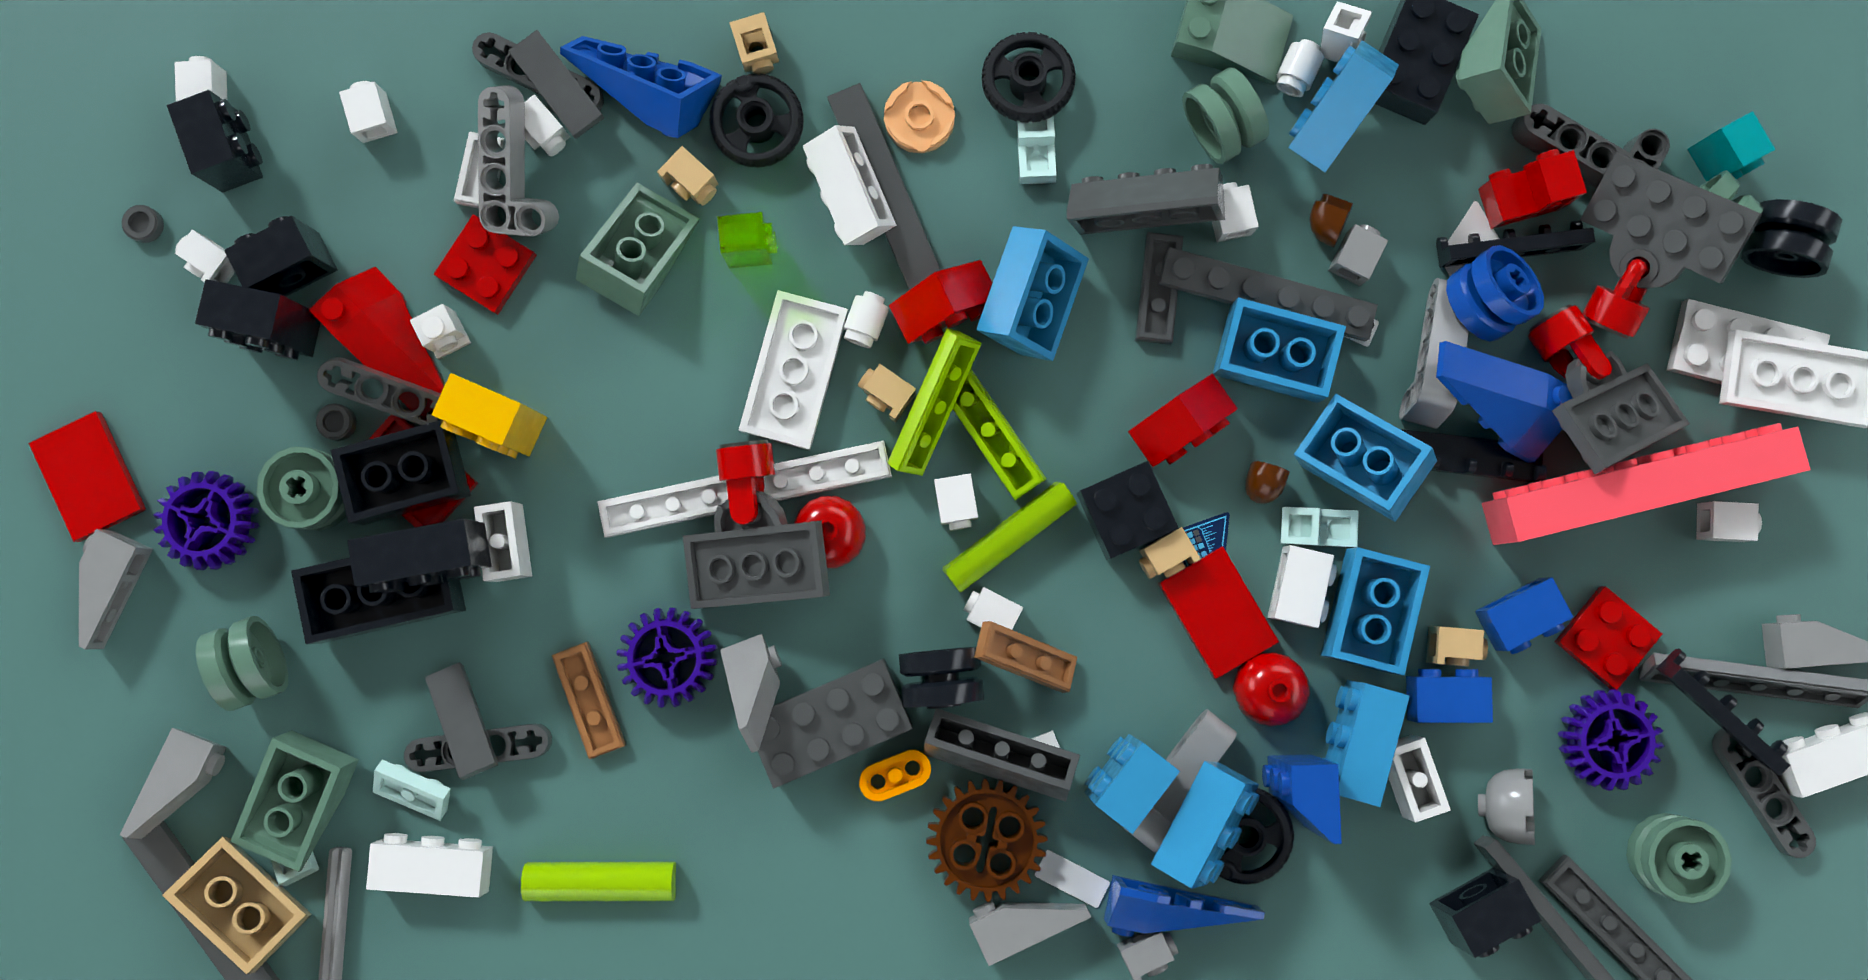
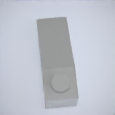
M96 529L94 534L87 538L83 546L84 554L79 562V647L85 650L104 649L153 550L152 548L112 530Z
M1801 614L1776 615V623L1762 624L1766 667L1787 669L1868 662V641L1819 621H1801Z
M762 634L720 650L738 727L751 753L758 751L780 686L777 668L782 666L775 645L768 647Z
M172 728L120 836L133 839L145 837L205 787L212 777L221 771L225 762L223 754L227 747L190 732Z
M990 901L973 910L974 915L969 917V925L988 966H991L1091 918V915L1085 904L1000 902L994 905L993 901Z

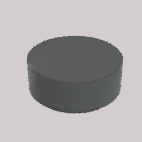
M132 206L123 215V231L133 240L141 243H150L156 240L163 231L164 222L162 216L149 206Z
M337 403L324 406L316 417V427L323 437L334 441H342L349 438L354 433L357 425L354 412L350 408Z

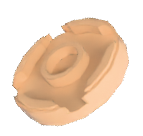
M921 80V82L912 83L910 81L903 83L891 93L885 103L884 124L887 134L898 147L908 152L923 154L934 151L947 142L954 129L955 111L952 99L942 87L931 81Z

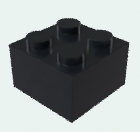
M210 90L167 105L192 175L222 193L263 178L259 167L263 163L262 157L257 147L250 142L247 134L251 130L250 124L241 110H236L226 99H221Z
M292 215L269 222L268 228L256 234L249 233L240 236L234 241V245L224 250L242 287L281 294L285 297L338 271L319 232Z
M1148 461L1082 489L1076 494L1106 560L1179 529Z
M1495 868L1489 869L1429 903L1449 941L1474 958H1484L1494 954L1499 950V944L1510 938L1519 939L1528 935L1533 930L1532 926L1542 921L1520 880Z

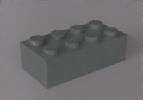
M883 658L773 706L758 750L773 789L913 729L885 659Z

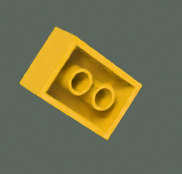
M450 373L431 414L443 420L441 428L515 459L518 453L530 457L547 419V416L515 400Z

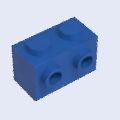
M1553 577L1538 578L1475 611L1495 651H1510L1511 654H1516L1529 648L1532 645L1530 640L1541 634L1543 637H1549L1562 631L1565 628L1562 623L1574 618Z
M1418 669V676H1406V695L1410 696L1407 705L1408 721L1417 723H1493L1492 677L1479 676V669H1455V676H1441V669Z

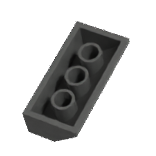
M1198 164L1192 166L1191 171L1176 172V169L1162 168L1155 170L1154 175L1140 176L1136 172H1126L1119 174L1118 179L1103 180V177L1099 176L1085 177L1082 179V183L1071 184L1066 212L1067 220L1080 235L1225 220L1223 176L1220 169L1213 168L1211 164Z

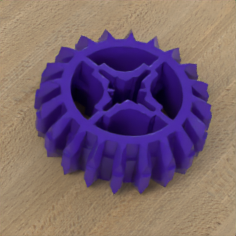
M196 471L192 473L191 479L182 476L178 478L179 487L171 485L166 487L170 495L169 499L160 498L157 500L160 505L164 506L163 512L153 514L155 518L162 520V525L157 526L153 530L158 534L165 535L158 544L161 547H170L167 556L171 559L180 558L179 564L184 567H191L193 565L196 570H205L208 566L210 569L217 570L222 568V562L228 565L236 563L234 554L243 556L247 553L243 543H253L256 541L252 535H249L250 529H258L260 527L258 523L251 522V516H255L260 511L257 508L248 507L255 497L252 494H243L246 486L240 482L233 483L234 478L230 475L223 474L220 477V474L215 471H208L206 475L203 472ZM210 491L208 497L203 498L198 506L195 508L189 506L197 496ZM227 507L230 511V521L226 516ZM197 515H205L207 518H210V523L217 525V527L207 526L208 524L204 523V519ZM184 521H185L186 524H187V532H186V533H185V529H184ZM215 535H226L219 544L203 551L206 543H211Z
M670 607L665 619L662 609L656 608L653 613L654 621H652L647 613H643L640 615V620L643 624L642 628L634 622L628 625L635 636H621L620 640L628 644L629 649L617 650V656L627 657V663L617 665L618 671L629 669L631 675L624 677L622 683L624 685L634 681L637 683L631 691L633 696H638L643 690L647 691L643 700L645 704H650L654 700L655 695H657L658 707L664 708L667 704L668 696H670L673 707H678L681 705V693L688 702H691L695 699L694 693L691 690L692 687L700 693L706 690L700 678L702 677L706 680L714 678V674L705 670L706 665L715 666L718 664L717 659L707 658V652L717 650V645L709 644L705 646L703 640L710 638L712 632L710 630L704 631L701 634L697 632L703 624L701 619H697L689 625L691 612L684 611L680 619L677 620V609ZM667 626L683 631L691 639L694 646L687 648L676 646L672 636L668 634ZM656 630L657 637H655L654 651L650 655L639 658L643 641L651 632ZM665 647L670 653H685L684 656L675 657V661H670L672 663L670 668L667 662H651V659L659 658L660 654H665L662 651ZM696 657L695 668L691 676L679 686L678 677H680L679 667L681 663L686 659ZM654 667L658 669L662 674L663 680H666L667 688L657 686L649 681L642 672V668Z
M1610 689L1607 694L1604 690L1594 691L1593 698L1590 695L1581 696L1582 706L1577 704L1569 706L1570 711L1574 715L1573 718L1565 716L1561 718L1564 724L1569 725L1568 730H1562L1557 733L1559 737L1567 739V744H1563L1558 749L1563 753L1571 754L1564 763L1568 767H1576L1574 775L1577 778L1584 779L1587 777L1586 783L1593 787L1600 785L1602 789L1611 791L1614 789V786L1617 789L1626 790L1628 789L1629 782L1634 785L1642 784L1640 773L1647 776L1654 774L1648 764L1650 762H1661V759L1654 755L1655 748L1662 749L1665 745L1662 742L1656 741L1655 736L1660 735L1664 730L1661 727L1652 726L1658 716L1655 713H1645L1648 704L1644 701L1635 702V696L1631 693L1621 695L1619 690ZM1613 709L1623 714L1633 729H1623L1619 718L1614 717ZM1594 721L1593 731L1587 735L1588 729ZM1613 734L1621 736L1614 738V740H1611L1609 742V745L1599 744L1607 742L1608 739L1613 738ZM1634 745L1632 753L1628 758L1629 748ZM1589 750L1599 751L1603 761H1607L1609 770H1604L1598 766L1591 758Z

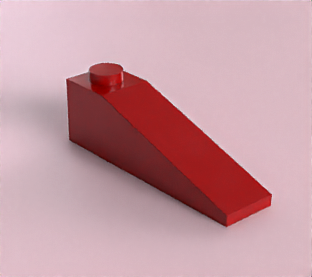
M377 267L368 269L335 284L309 309L326 329L364 366L435 392H442L445 385L432 357L429 356L426 348L422 346L410 322L412 317L406 307L407 303L403 294ZM407 391L399 396V400L411 411L419 407L420 401L416 394ZM427 398V406L421 413L422 416L427 417V413L434 410L430 407L433 403L432 399Z

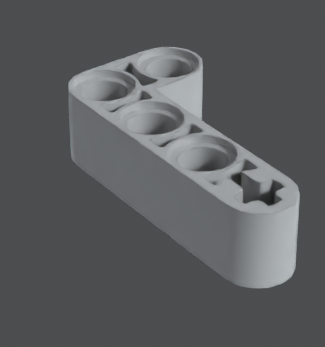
M514 86L487 87L481 92L478 99L479 219L482 226L492 233L536 236L554 229L558 224L559 214L555 205L550 201L525 198L524 97ZM498 101H504V106L499 105ZM498 120H505V123L498 124ZM499 132H501L506 139V146L504 149H502L499 146L497 141V136ZM499 169L506 176L505 186L501 185L498 181L497 174ZM499 206L506 213L505 223L498 217ZM534 209L541 216L540 226L535 224L532 219Z
M1440 278L1434 280L1428 294L1415 379L1405 392L1399 410V419L1437 429L1446 420L1458 401L1436 378L1440 342L1447 341L1467 348L1469 330L1457 318L1449 303L1446 292L1447 280Z
M1208 709L1204 710L1165 759L1180 771L1135 832L1130 834L1156 853L1204 761L1218 762L1234 741L1237 732Z

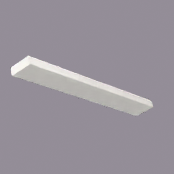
M879 441L775 463V475L764 477V493L775 498L776 501H782L890 478L892 475L890 465L887 463L888 456L885 442ZM719 476L597 501L604 537L608 538L715 515L718 505H722L728 499L726 481H719Z

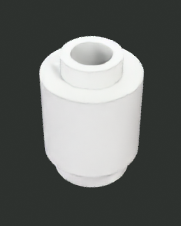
M1306 39L1291 43L1277 73L1278 82L1276 86L1280 91L1293 97H1302L1305 91L1310 90L1324 60V55L1320 51L1321 48L1318 44Z
M865 291L863 296H855L843 328L846 330L845 340L865 348H871L873 341H878L889 311V307L884 305L885 298Z

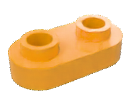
M908 749L872 763L861 773L859 779L860 790L869 800L883 801L923 785L930 777V760L924 752L917 749ZM909 761H916L919 764L920 770L916 774H909L906 771L905 766ZM879 774L885 778V785L883 787L876 788L872 785L871 778L874 775Z

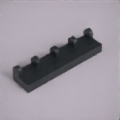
M1577 220L1571 222L1569 231L1552 233L1549 224L1540 225L1538 229L1539 234L1516 237L1514 229H1505L1503 239L1480 241L1479 234L1473 233L1468 235V243L1448 245L1447 238L1440 237L1436 240L1439 267L1470 264L1478 255L1491 246L1497 245L1513 250L1520 257L1578 251L1596 242L1594 229H1584L1582 221Z
M1400 429L1433 448L1437 462L1431 471L1526 482L1543 481L1547 476V467L1542 466L1543 453L1535 462L1527 463L1505 451L1498 444L1499 440Z
M1680 648L1672 651L1656 669L1762 765L1781 776L1791 766L1782 758L1788 750V746L1782 740L1775 741L1771 746L1765 743L1758 736L1764 728V724L1759 719H1752L1745 725L1731 712L1737 704V699L1728 694L1719 701L1704 688L1711 676L1706 671L1701 670L1692 677L1679 666L1685 660L1686 653Z

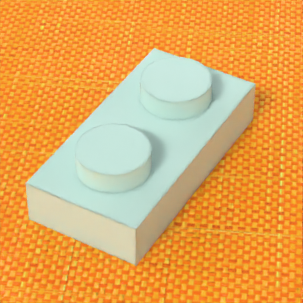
M381 760L374 770L373 793L439 821L447 812L451 788L444 786L438 780L427 779L409 771L402 765H394L385 760Z

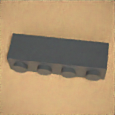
M938 708L935 710L924 742V754L926 756L1065 802L1080 758L1079 754Z

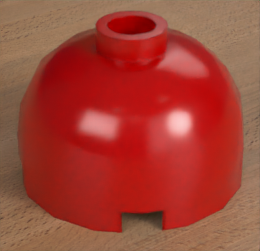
M821 496L810 500L799 510L794 523L822 520L827 568H838L850 563L860 554L866 540V525L860 511L850 501L838 496Z
M1274 652L1258 654L1244 662L1236 672L1233 684V691L1241 712L1253 722L1269 727L1285 725L1298 718L1306 708L1310 695L1309 681L1302 667L1289 656Z

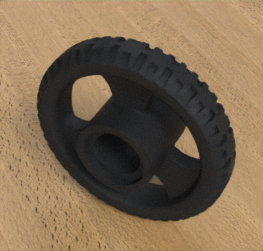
M1022 32L1010 35L1004 40L1002 39L991 49L983 64L982 87L988 102L998 113L1014 121L1034 123L1051 118L1052 115H1056L1066 106L1074 90L1075 67L1070 54L1067 53V50L1052 37L1049 38V36L1042 33L1039 35L1037 32ZM1020 48L1043 50L1041 56L1032 52L1022 53L1013 62H1010L1005 57L1008 53ZM1052 70H1062V86L1058 94L1051 101L1046 102L1041 96L1046 88L1047 73ZM1032 74L1037 78L1032 81H1026L1020 76ZM995 80H1010L1011 92L1017 99L1024 101L1022 106L1014 105L1004 99L996 88Z
M761 73L742 75L728 82L715 97L709 118L713 139L723 154L740 165L756 168L771 166L786 158L798 144L804 122L802 107L794 91L780 79ZM759 88L768 89L778 94L786 102L790 111L785 115H774L769 103L757 97ZM734 97L741 102L736 114L740 127L731 134H725L723 130V114L727 104ZM755 114H761L766 117L765 122L758 127H752L747 124L749 118ZM775 132L784 137V140L770 151L764 153L747 152V146L750 141L753 143L766 142L772 138Z
M1257 788L1255 792L1260 795L1258 802L1270 809L1276 821L1269 826H1263L1251 816L1243 815L1238 827L1251 826L1253 829L1252 839L1246 844H1239L1237 841L1232 849L1227 848L1220 859L1225 864L1219 876L1233 883L1256 884L1273 877L1274 874L1284 867L1283 865L1286 864L1292 852L1294 830L1289 813L1276 797L1260 788ZM1266 843L1272 844L1277 848L1273 857L1261 867L1252 870H1242L1241 860L1243 856L1259 854L1266 846Z

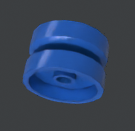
M1501 245L1491 246L1478 255L1472 263L1465 264L1455 271L1447 280L1446 292L1448 300L1457 318L1467 330L1478 338L1489 342L1501 339L1512 332L1516 325L1526 323L1537 316L1544 308L1542 288L1533 270L1517 253Z

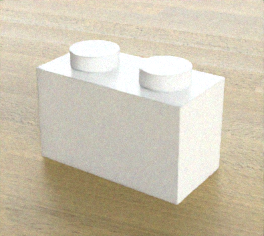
M509 501L474 507L475 521L485 523L492 564L491 568L482 569L483 581L500 582L532 577L523 504Z
M1292 545L1284 546L1267 618L1309 628H1319L1320 622L1326 620L1329 609V601L1325 600L1327 587L1333 585L1336 577L1337 566L1333 564L1334 555Z
M1409 735L1398 739L1388 778L1402 817L1416 823L1451 811L1426 739L1416 735Z

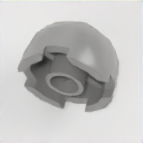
M1516 768L1503 770L1495 774L1488 781L1486 794H1478V816L1486 817L1488 827L1492 833L1506 842L1535 845L1532 769Z

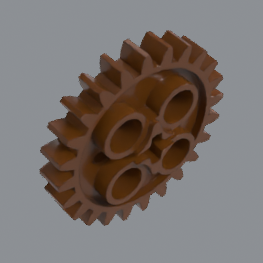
M984 777L981 788L977 789L972 780H968V791L965 793L958 786H955L956 798L954 800L945 795L942 797L946 809H933V813L940 819L939 822H928V828L937 832L936 835L926 838V844L937 846V849L931 851L928 857L932 860L940 859L941 861L934 868V872L938 874L947 871L948 874L944 879V885L947 886L954 881L958 882L956 889L958 895L966 887L969 888L971 900L973 901L976 899L979 891L984 892L987 902L991 901L993 891H998L1002 900L1006 899L1005 888L1011 887L1014 892L1020 893L1017 883L1020 879L1028 884L1032 883L1027 871L1029 869L1034 871L1041 870V867L1034 861V858L1046 857V852L1037 847L1038 843L1048 841L1046 835L1037 833L1038 829L1045 826V821L1042 819L1033 820L1032 818L1037 814L1039 808L1037 805L1026 808L1025 805L1030 797L1026 793L1017 799L1015 797L1017 786L1014 784L1007 792L1003 791L1002 780H998L995 787L990 788L987 778ZM970 807L979 808L983 812L982 821L975 826L967 825L962 819L966 809ZM991 807H996L997 813L991 830L992 837L996 842L988 844L983 871L978 872L976 867L982 845L981 840L977 839V836L985 835ZM1007 816H1013L1019 820L1018 830L1011 835H1006L999 830L1000 821ZM961 844H968L975 851L973 858L968 862H960L953 855L955 848ZM1004 853L1011 858V863L1006 870L996 871L990 866L991 858L995 854Z

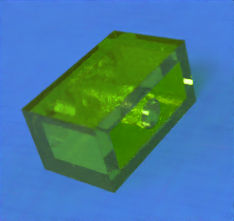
M762 212L717 216L720 252L729 269L773 264L772 253H778L776 232L773 231L772 223H766Z

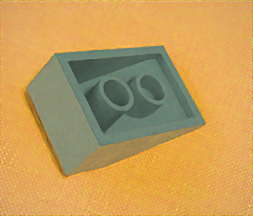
M1186 0L1171 56L1222 71L1229 67L1235 68L1247 78L1274 85L1293 15L1265 0Z
M1523 0L1494 1L1463 49L1460 68L1456 71V80L1459 88L1466 91L1472 100L1474 109L1482 114L1488 124L1531 114L1541 28Z
M636 183L580 254L576 280L640 316L659 290L697 226L699 218L643 185Z
M293 730L273 737L230 842L300 872L344 797L359 759Z

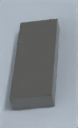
M535 30L508 50L575 140L604 119L602 113L538 30Z
M1147 232L1135 341L1168 345L1173 343L1178 290L1158 285L1166 250L1169 247L1182 250L1184 236Z
M459 662L426 676L425 679L459 778L465 780L498 766L464 665Z

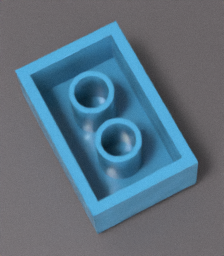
M1363 40L1356 49L1349 45L1333 69V72L1337 74L1334 81L1329 77L1326 78L1310 102L1315 106L1313 111L1305 108L1289 132V135L1294 137L1288 148L1326 172L1392 81L1399 64Z
M1013 226L976 330L1022 356L1053 361L1089 258L1046 230Z
M1238 297L1229 308L1213 374L1218 377L1319 403L1329 396L1346 326Z
M1336 393L1294 453L1302 468L1394 522L1397 521L1437 462L1436 455L1431 446Z
M1359 547L1346 549L1321 656L1390 674L1405 676L1430 566Z
M1346 680L1345 687L1341 686L1335 700V706L1339 710L1336 721L1331 722L1327 729L1326 743L1329 744L1326 758L1322 759L1338 764L1340 796L1381 807L1409 695Z
M1128 734L1125 739L1120 736L1110 747L1107 755L1111 758L1102 769L1097 766L1090 773L1084 783L1088 786L1084 793L1098 808L1133 834L1180 771L1142 741Z
M1204 761L1151 865L1191 889L1205 886L1209 881L1214 883L1225 864L1220 861L1227 847L1232 849L1241 835L1242 829L1238 825L1244 813L1250 815L1259 800L1260 795L1255 793L1259 784L1219 762Z

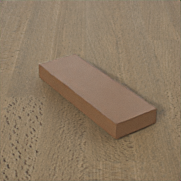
M992 621L982 623L974 656L978 660L1061 693L1070 692L1077 657Z
M589 642L553 654L554 664L588 758L592 759L626 746Z

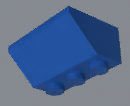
M1312 754L1267 756L1268 765H1263L1262 779L1264 787H1269V793L1276 797L1308 830L1333 844H1342L1338 764Z

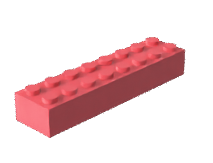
M1781 423L1621 461L1597 474H1594L1592 469L1494 492L1492 493L1494 500L1483 502L1482 507L1492 544L1499 545L1521 542L1810 471L1811 469L1799 427L1782 429Z

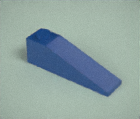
M581 36L560 47V54L647 126L661 131L667 137L677 139L699 125L722 79L721 74L689 61L679 60L678 65L659 61V54L647 52L646 55H632L626 53V48L622 45Z
M1444 341L1439 344L1436 378L1462 405L1469 404L1480 415L1478 422L1484 429L1492 428L1500 437L1498 444L1505 451L1527 463L1535 462L1562 430L1552 410L1562 403L1573 399L1567 384L1548 373L1451 342Z
M1112 875L1104 920L1107 926L1112 927L1113 933L1134 937V932L1147 934L1264 920L1265 912L1257 905Z

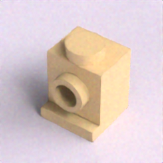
M762 12L729 22L745 73L752 71L753 74H766L774 69L773 64L778 63L779 58L765 13ZM756 46L763 48V50L751 53V50Z
M683 146L657 171L667 186L674 181L670 185L671 188L685 201L691 197L697 204L704 206L717 192L715 187L718 185L714 174Z
M881 364L878 365L875 371L869 368L858 383V387L869 395L866 401L881 412L888 408L891 411L889 417L895 423L916 395L915 387Z
M1182 527L1139 550L1143 557L1139 560V563L1149 579L1162 573L1168 578L1185 568L1182 562L1185 559L1189 564L1201 559Z
M1428 626L1426 663L1445 664L1446 657V665L1469 666L1470 659H1486L1488 641L1484 638V630Z

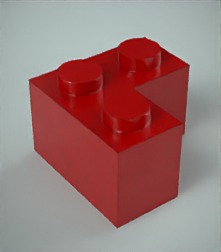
M1558 149L1549 150L1537 155L1536 161L1523 166V171L1511 173L1510 169H1504L1492 173L1488 176L1489 181L1478 189L1491 229L1559 211L1587 193L1574 150L1560 154Z
M977 260L932 273L888 306L908 344L923 340L924 344H929L944 335L942 329L945 327H955L966 321L968 317L971 321L980 319L993 282L982 261Z
M1212 373L1176 396L1130 429L1128 433L1152 467H1155L1164 460L1171 465L1188 453L1184 448L1185 445L1191 442L1194 448H1196L1229 425L1230 422L1226 417L1238 408Z

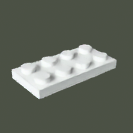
M777 290L739 426L740 432L811 450L843 334V328L849 311L847 308Z
M1687 299L1682 301L1666 371L1722 385L1730 331L1742 330L1828 345L1830 335Z
M1742 330L1730 331L1719 404L1868 428V352Z

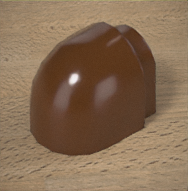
M1322 194L1320 201H1314L1309 221L1311 231L1316 238L1334 248L1352 210L1353 203L1328 194Z
M1252 462L1245 480L1247 495L1256 503L1267 504L1273 502L1282 494L1290 471L1265 462Z

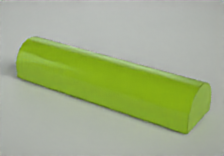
M946 329L887 462L892 468L900 472L923 476L981 347V342L954 329Z
M970 369L953 410L1014 500H1017L1040 485L1047 478L976 374Z
M1054 482L943 567V572L960 593L1077 505L1075 498L1064 483Z
M527 862L523 867L521 875V896L523 901H674L676 899V862Z

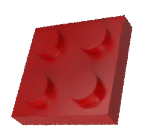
M473 214L433 275L498 315L537 254L506 234L487 231L482 226L479 217Z
M1600 586L1554 642L1608 688L1618 690L1663 633L1608 587Z

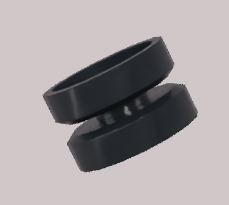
M1775 199L1759 203L1763 207L1762 216L1753 230L1754 233L1749 236L1744 245L1741 259L1758 270L1786 277L1812 278L1825 275L1833 255V250L1829 245L1837 240L1842 223L1841 217L1826 207L1809 202Z
M976 647L899 654L900 674L906 677L924 676V681L908 683L902 687L903 707L948 708L961 706V703L984 700L983 681L977 677L959 678V672L977 670L981 666V660L974 658Z

